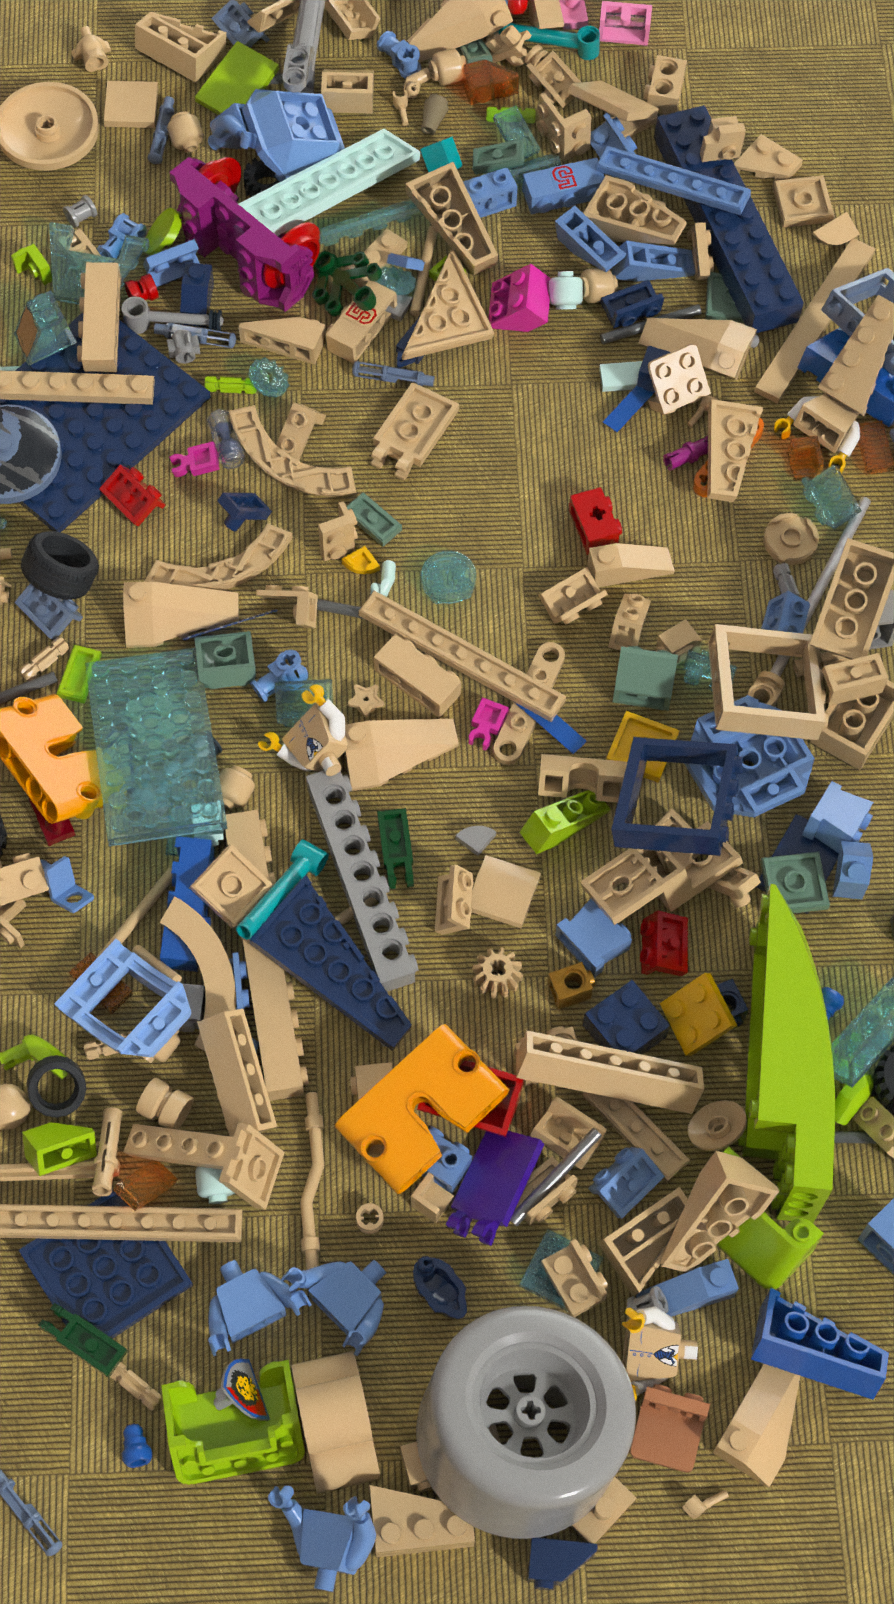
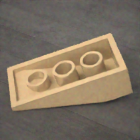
M847 538L809 646L848 659L868 655L894 581V553Z

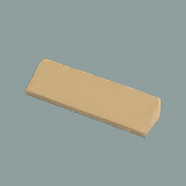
M280 0L258 12L247 23L258 33L263 32L297 14L300 0Z

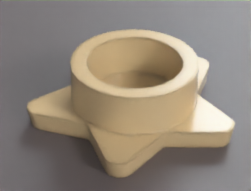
M356 684L354 685L355 696L348 701L347 705L355 707L364 717H368L376 708L384 707L385 704L377 696L378 685L375 684L365 688Z

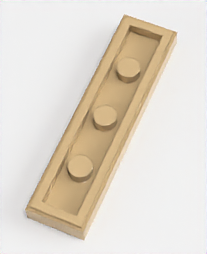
M583 1092L582 1096L631 1147L642 1148L665 1176L663 1180L666 1183L689 1164L690 1160L634 1102Z

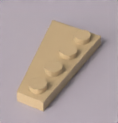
M880 295L876 297L818 386L819 390L862 416H865L870 395L873 394L876 386L875 382L879 370L884 364L887 348L894 336V303Z
M711 399L708 404L707 498L734 502L737 498L763 407Z

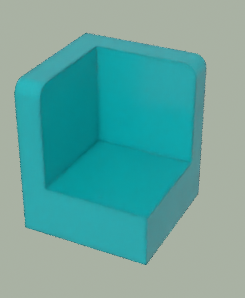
M453 137L443 139L420 149L428 173L451 162H454L457 169L462 167Z

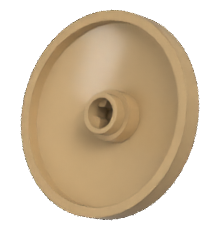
M59 82L34 83L12 93L0 106V148L9 159L23 167L41 171L68 167L85 157L97 140L99 122L95 106L87 95L73 86Z

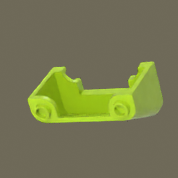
M729 1146L723 1152L726 1154L740 1157ZM764 1212L757 1219L754 1220L750 1217L738 1227L740 1232L733 1238L727 1235L716 1245L760 1286L770 1290V1288L777 1289L785 1283L813 1253L824 1233L811 1221L804 1218L794 1219L782 1229Z
M289 1360L270 1362L259 1372L260 1382L257 1383L270 1418L268 1421L252 1419L242 1413L234 1404L222 1410H217L214 1405L216 1391L197 1394L194 1385L182 1380L161 1385L169 1451L175 1475L179 1482L188 1485L291 1465L304 1457L305 1449Z

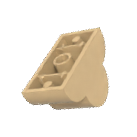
M354 1351L291 1365L317 1494L380 1480L366 1401Z

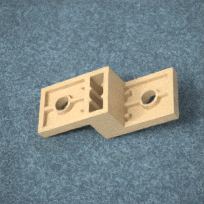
M707 821L697 829L710 830L711 824ZM727 841L726 843L723 842L720 856L708 855V858L702 862L694 861L701 854L629 848L580 881L585 892L609 920L616 925L656 897L672 912L743 864L741 856ZM621 883L629 884L622 891L614 890Z

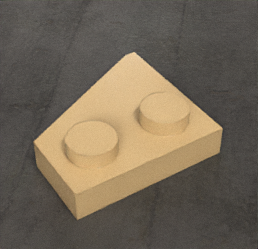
M761 134L736 160L734 165L738 173H740V170L755 172V177L786 180L790 179L802 166L803 159Z

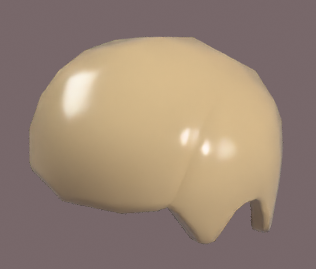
M1 1084L0 1130L16 1129L26 1121L30 1113V1100L20 1087L13 1084Z

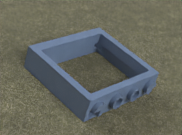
M885 268L833 289L821 311L851 337L865 315L854 305L855 303L874 295H880L894 303V273L889 268ZM885 278L889 280L887 286L884 284ZM894 340L891 341L887 348L883 367L893 376Z

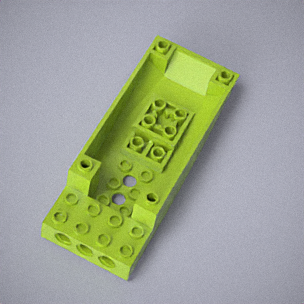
M770 884L768 893L762 894L761 913L756 927L750 928L749 945L754 946L745 1099L747 1126L742 1136L738 1139V1145L743 1146L742 1156L777 1159V1161H774L773 1179H778L777 1187L779 1193L771 1202V1208L777 1210L776 1220L792 1221L804 1218L814 1223L833 1188L835 1081L831 1038L819 978L804 932L776 884Z

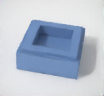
M394 253L388 254V264L423 271L425 264L423 260Z

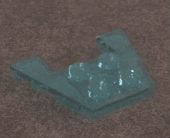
M50 222L52 281L55 300L79 304L80 297H84L85 289H81V273L86 272V262L118 263L122 287L124 279L130 270H134L139 263V257L144 251L148 250L150 246L149 239L125 235L119 258H110L70 251V245L75 232L73 226Z

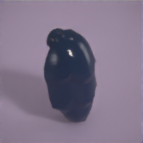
M429 1256L420 1257L415 1263L413 1270L414 1284L418 1294L426 1300L434 1313L443 1314L453 1320L463 1318L467 1313V1303L465 1299L466 1287L462 1280L446 1262Z

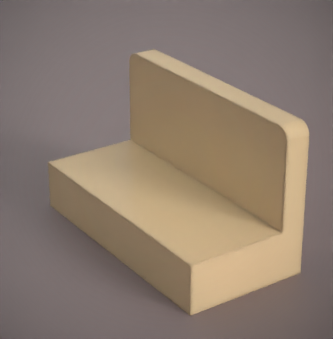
M879 653L824 666L822 671L830 691L827 698L828 706L880 694L883 692L888 680V675Z

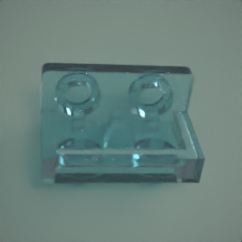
M832 465L812 480L807 477L801 479L805 487L802 490L803 494L810 503L815 505L817 510L814 511V514L822 525L827 524L836 529L862 511L837 466Z
M332 679L275 682L277 724L293 727L315 704H308L302 699V693L306 690L310 691L314 696V693L309 688L314 684L322 686L324 689L323 698L325 700L329 699L333 703Z

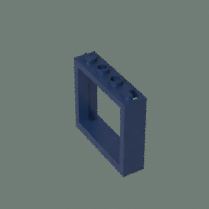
M633 737L611 828L615 847L720 856L723 842L726 843L729 839L727 822L728 820H733L734 803H732V798L738 796L739 781L736 780L737 774H742L743 757L739 756L737 744ZM647 761L724 766L710 830L632 824Z

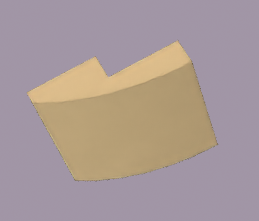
M486 855L472 888V913L522 928L541 873Z

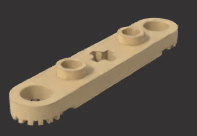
M554 642L542 644L536 652L527 675L553 688L564 664V649ZM547 651H552V653L555 652L558 659L554 662H548L543 658V655ZM515 702L511 706L493 748L494 758L497 762L510 766V764L514 765L519 761L537 723ZM504 744H509V746L512 745L516 752L513 755L506 756L500 752V749Z

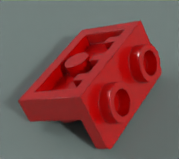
M120 464L99 489L134 525L139 527L156 506L163 509L166 504L160 499L162 493L151 484L147 486L142 481L145 477L133 466L129 469Z
M659 910L645 917L640 926V934L642 935V950L640 952L641 973L649 975L654 971H660L677 976L687 974L688 917Z

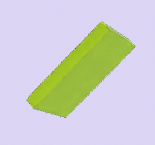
M236 41L196 94L195 102L217 115H220L234 103L246 104L255 89L265 90L280 70L279 64L243 43Z

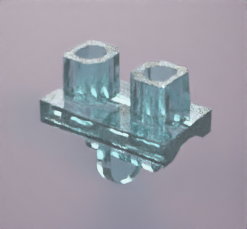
M689 650L684 665L685 683L694 686L698 685L701 676L711 680L709 651L702 650L701 654ZM730 665L733 684L737 667ZM711 681V683H710V685H709V690H711V692H712V681Z

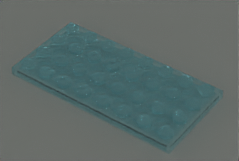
M196 648L85 663L109 847L228 829L204 682L199 681Z

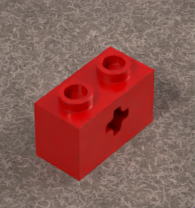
M601 487L570 496L568 510L587 555L589 554V548L619 543L622 526L618 518L614 519L611 499L609 496L604 495Z

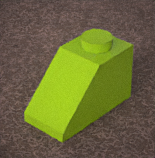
M50 1122L22 1132L25 1158L39 1176L97 1156L95 1132L92 1128Z

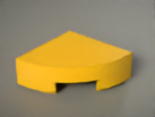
M366 546L342 558V564L354 573L372 574L380 571V565Z

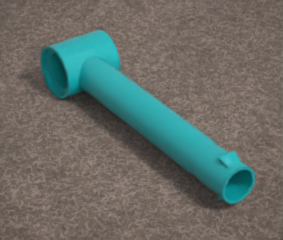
M510 23L497 31L501 34L506 27L513 25L519 33L526 30L529 31L532 36L525 41L577 49L578 56L584 60H593L600 53V32L594 26H584L579 29L578 33Z
M302 839L291 855L290 862L293 864L236 927L238 935L243 939H250L308 872L317 876L327 863L329 853Z

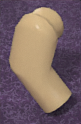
M424 68L406 77L403 90L408 92V98H416L420 91V85L432 79L428 68Z

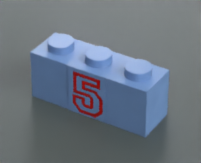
M598 158L523 174L522 192L530 213H545L553 209L571 207L575 204L591 201L605 178L604 174L596 169Z

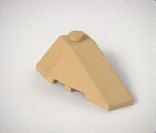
M444 0L441 4L442 8L432 18H428L407 41L410 45H414L419 49L420 57L418 62L420 63L432 58L437 52L456 49L489 36L513 22V18L505 0Z
M607 175L583 212L613 242H625L627 240L640 243L675 245L687 225L683 218L667 207L655 203L648 194H642L636 190L635 185L629 181Z
M648 318L638 343L646 347L649 345L669 352L689 344L696 345L703 368L738 380L757 329L733 320Z
M152 581L124 582L123 610L126 648L157 647L163 645V641L176 637L181 639L188 637V633L200 629L209 630L239 620V595L237 592Z
M453 718L369 720L346 724L345 736L348 748L344 751V757L352 791L380 787L398 774H405L411 771L412 767L426 760L431 761L458 747L459 742Z
M715 1151L698 1175L661 1258V1266L683 1272L691 1271L716 1251L715 1245L727 1235L733 1238L740 1232L738 1227L750 1217L755 1220L762 1215L779 1193L778 1187L743 1158Z
M763 1364L714 1449L713 1454L769 1488L786 1457L800 1376Z

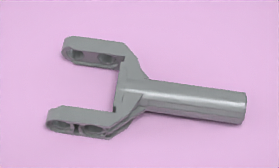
M300 0L293 44L290 43L287 46L282 75L283 86L289 92L314 93L315 61L326 0Z

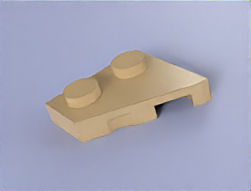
M705 222L695 223L687 232L688 241L692 240L695 280L699 281L706 280L710 276V272L714 270L713 257L708 254V246L711 245L710 230H706Z

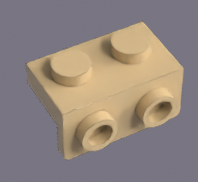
M368 0L325 1V9L348 40L372 38L379 24L380 16Z
M554 51L547 55L536 67L531 63L526 65L531 71L528 77L537 87L542 85L546 89L543 93L547 95L552 104L557 101L564 108L575 98V96L568 93L570 84L582 82Z
M344 501L338 503V518L318 524L320 554L324 561L339 559L345 554L355 551L354 540L358 536L354 525H357V520L353 510L347 509Z
M588 567L581 569L538 594L553 623L556 624L563 621L565 625L579 618L578 612L587 608L590 611L603 604L601 598L608 595L606 590L600 591Z
M29 853L12 857V864L2 866L0 861V906L49 890L39 856L30 857Z
M458 865L450 866V874L438 876L435 932L441 935L470 929L473 873Z
M555 1097L548 1111L533 1128L530 1137L540 1139L544 1146L565 1158L592 1128H595L602 1137L575 1164L576 1167L582 1170L598 1149L607 1129L559 1097Z
M553 1156L531 1173L515 1210L559 1164ZM567 1173L542 1201L527 1212L524 1220L529 1226L536 1220L539 1223L544 1221L553 1212L552 1206L558 1201L565 1203L576 1193L575 1187L578 1179L574 1174L570 1176Z

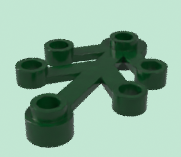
M328 251L319 253L314 263V271L318 275L316 288L312 293V298L318 305L325 304V309L331 317L340 315L343 310V306L340 303L343 287L353 296V301L359 309L364 311L373 309L376 305V295L369 286L359 287L352 279L367 277L370 281H377L383 274L377 263L369 264L368 257L362 251L356 252L354 255L338 258L335 254ZM349 265L355 266L354 269H348L343 271L339 269L341 267ZM329 275L333 278L330 294L326 290Z

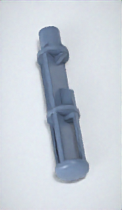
M170 96L164 98L163 105L159 108L160 113L156 129L153 133L150 153L147 157L152 164H160L163 161L162 156L166 141L168 140L167 125L170 122L171 116L174 115V99Z
M170 322L166 325L155 323L154 334L164 335L168 339L178 330H188L192 336H198L200 344L232 349L236 343V335L232 332H222ZM208 331L230 334V337L227 339L208 336ZM207 338L228 341L229 344L224 346L207 343Z
M355 361L352 367L354 377L396 383L400 379L415 382L420 386L433 387L435 376L425 375L422 371ZM360 364L382 367V369L360 366ZM359 373H364V374L376 375V376H381V377H380V378H376V377H370V376H364V375H358V374H359Z
M0 1469V1496L42 1548L46 1556L55 1555L62 1548V1541L59 1540L32 1504H24L13 1490L15 1481L8 1479ZM39 1521L43 1522V1524L47 1527V1529L51 1532V1534L58 1542L54 1543L51 1537L40 1525ZM33 1527V1529L36 1531V1533L40 1536V1538L43 1540V1542L47 1545V1547H48L47 1550L43 1547V1545L40 1543V1541L36 1538V1536L33 1534V1532L30 1530V1528Z

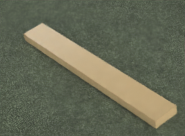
M855 238L851 239L756 385L755 393L777 404L779 403L799 372L797 367L806 347L820 339L831 322V319L821 311L831 291L858 280L873 257L876 248Z
M375 590L359 610L360 617L393 635L396 634L402 639L410 640L416 648L552 722L566 701V696Z
M0 1204V1238L198 1242L242 1241L243 1209Z

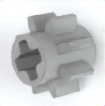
M178 330L172 334V339L167 340L169 358L175 357L178 363H190L195 359V354H200L198 336H192L188 330Z

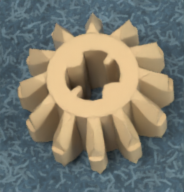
M501 947L498 954H495L491 948L487 950V957L479 954L477 957L479 964L473 965L472 972L476 974L473 977V982L475 985H481L480 992L482 994L490 990L491 998H496L497 992H501L502 996L506 998L508 997V989L515 992L518 990L517 982L523 979V974L519 971L522 969L521 961H514V952L505 956L504 948ZM495 970L497 973L500 970L503 972V975L500 976L498 973V976L492 974V971Z

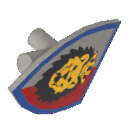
M233 1360L226 1366L222 1375L221 1388L216 1391V1398L214 1399L216 1409L222 1410L234 1404L242 1413L250 1418L268 1421L270 1418L250 1360Z

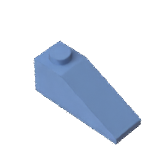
M573 206L555 220L558 240L574 255L604 272L610 270L626 257V253L576 206Z
M627 240L619 246L626 253V257L612 267V274L617 279L634 282L695 275L692 250Z
M728 1259L696 1268L655 1285L664 1293L669 1308L666 1314L671 1317L734 1298L739 1289ZM653 1287L636 1294V1298L649 1293Z

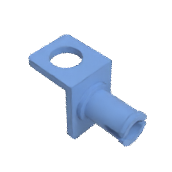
M64 856L52 865L45 860H40L53 903L71 913H75L94 900L92 893L75 884L68 857ZM71 896H82V899L78 902H67V899Z

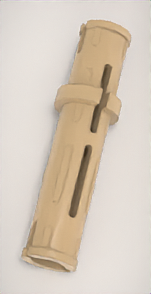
M114 1107L106 1108L103 1111L98 1156L93 1161L95 1176L92 1190L95 1195L103 1197L111 1195L114 1172L118 1169L116 1154L123 1114L120 1109Z

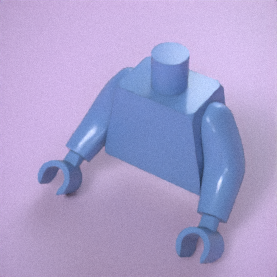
M232 104L210 122L212 135L208 137V144L213 150L216 151L221 147L231 149H248L250 147L255 149L257 135L249 132L242 112L245 104Z
M236 1260L224 1264L220 1271L226 1283L216 1288L217 1295L211 1299L209 1306L208 1324L210 1337L208 1342L212 1355L216 1356L217 1350L221 1348H226L227 1352L231 1351L228 1335L233 1344L285 1317V1307L291 1308L295 1315L299 1316L301 1314L299 1311L300 1307L304 1305L310 1307L312 1305L305 1292L298 1290L290 1293L288 1290L290 1286L269 1272L263 1271L259 1273L256 1268L243 1274Z
M375 1260L370 1262L362 1271L351 1261L347 1263L341 1261L327 1263L302 1271L292 1267L281 1278L282 1281L288 1280L292 1283L288 1289L290 1293L295 1292L298 1288L309 1289V1298L347 1335L342 1346L344 1348L346 1345L353 1346L356 1349L354 1355L358 1356L363 1346L375 1335L384 1308V1303L381 1300V1291L375 1284L386 1274L382 1266Z
M275 1486L269 1493L268 1500L273 1507L281 1508L288 1520L301 1564L318 1568L314 1588L333 1592L337 1572L354 1575L358 1568L364 1564L374 1546L376 1530L370 1514L367 1512L370 1509L369 1502L363 1500L358 1504L357 1497L353 1496L343 1506L345 1515L303 1509L295 1499H291L294 1494L291 1486H284L281 1491L279 1487Z

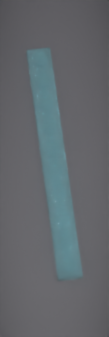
M548 154L524 162L522 166L508 169L516 184L523 183V174L560 166L561 161L558 155ZM409 199L320 228L319 243H324V246H331L339 243V238L345 236L349 238L359 237L364 234L363 230L369 228L380 230L386 228L388 222L394 220L397 223L405 222L412 219L411 215L419 212L421 215L423 214L412 200Z

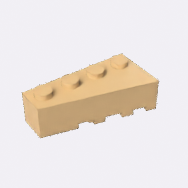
M454 162L406 183L407 196L451 249L455 250L457 256L473 275L497 265L498 254Z

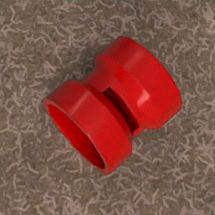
M150 273L142 275L140 280L124 282L128 298L137 296L150 301L159 298L156 284Z

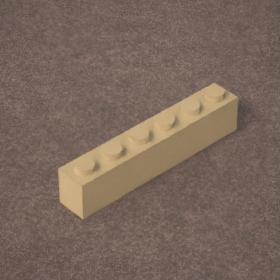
M526 1031L516 1054V1078L689 1114L693 1113L704 1091L702 1067L532 1031Z

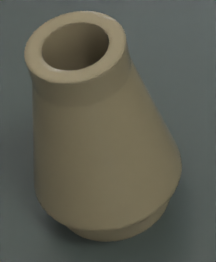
M432 94L425 100L421 126L423 133L434 135L448 112V101L443 96Z

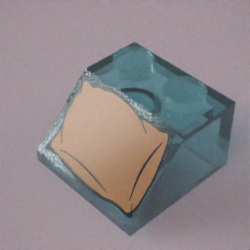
M51 290L35 296L34 299L26 303L14 336L28 366L77 343Z

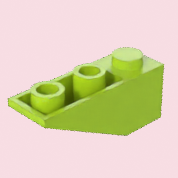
M586 790L534 811L519 833L533 851L539 854L558 846L607 814L611 809L605 801H596L595 792Z

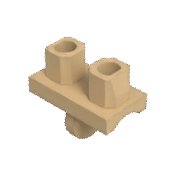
M510 25L501 34L496 31L489 35L484 43L491 50L493 63L506 59L512 66L518 67L525 63L527 50L524 49L523 43L525 40L530 39L532 35L528 30L519 33L513 25Z

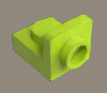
M34 243L19 249L11 255L14 268L18 274L29 269L31 275L34 278L38 277L43 285L53 281L50 266Z

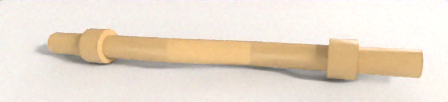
M316 1092L305 1094L307 1117L304 1118L305 1129L309 1132L312 1166L300 1200L303 1238L300 1241L301 1252L305 1254L306 1270L319 1266L317 1252L320 1251L319 1237H316L313 1200L324 1169L321 1135L324 1124L323 1116L319 1115L318 1094Z

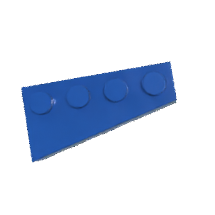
M839 327L808 345L797 368L804 373L810 371L817 376L816 381L821 383L850 336ZM882 366L875 382L876 386L873 394L870 395L866 413L890 427L894 424V376Z
M176 836L175 847L177 848L179 862L173 861L172 886L175 887V891L170 890L168 893L167 908L175 896L193 908L211 926V917H207L209 906L189 887L215 860L212 840ZM164 926L160 960L171 969L198 972L199 965L188 946L180 937Z
M770 1288L759 1310L751 1360L873 1400L886 1379L889 1353L852 1332L847 1335L838 1330L835 1323L825 1317L823 1320H820L806 1312L807 1307L796 1301L792 1304L779 1297L780 1292Z

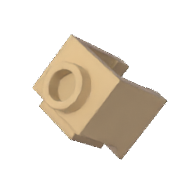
M685 619L658 635L656 651L665 650L671 654L678 655V665L691 657L692 654H699L702 639Z

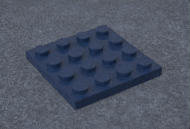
M126 1181L112 1189L111 1195L101 1196L88 1205L143 1207ZM36 1238L18 1250L52 1305L56 1303L74 1315L76 1313L112 1339L193 1286L192 1281L165 1241ZM62 1319V1321L64 1322V1324H65V1326H66V1325L68 1324V1322H66L65 1320Z

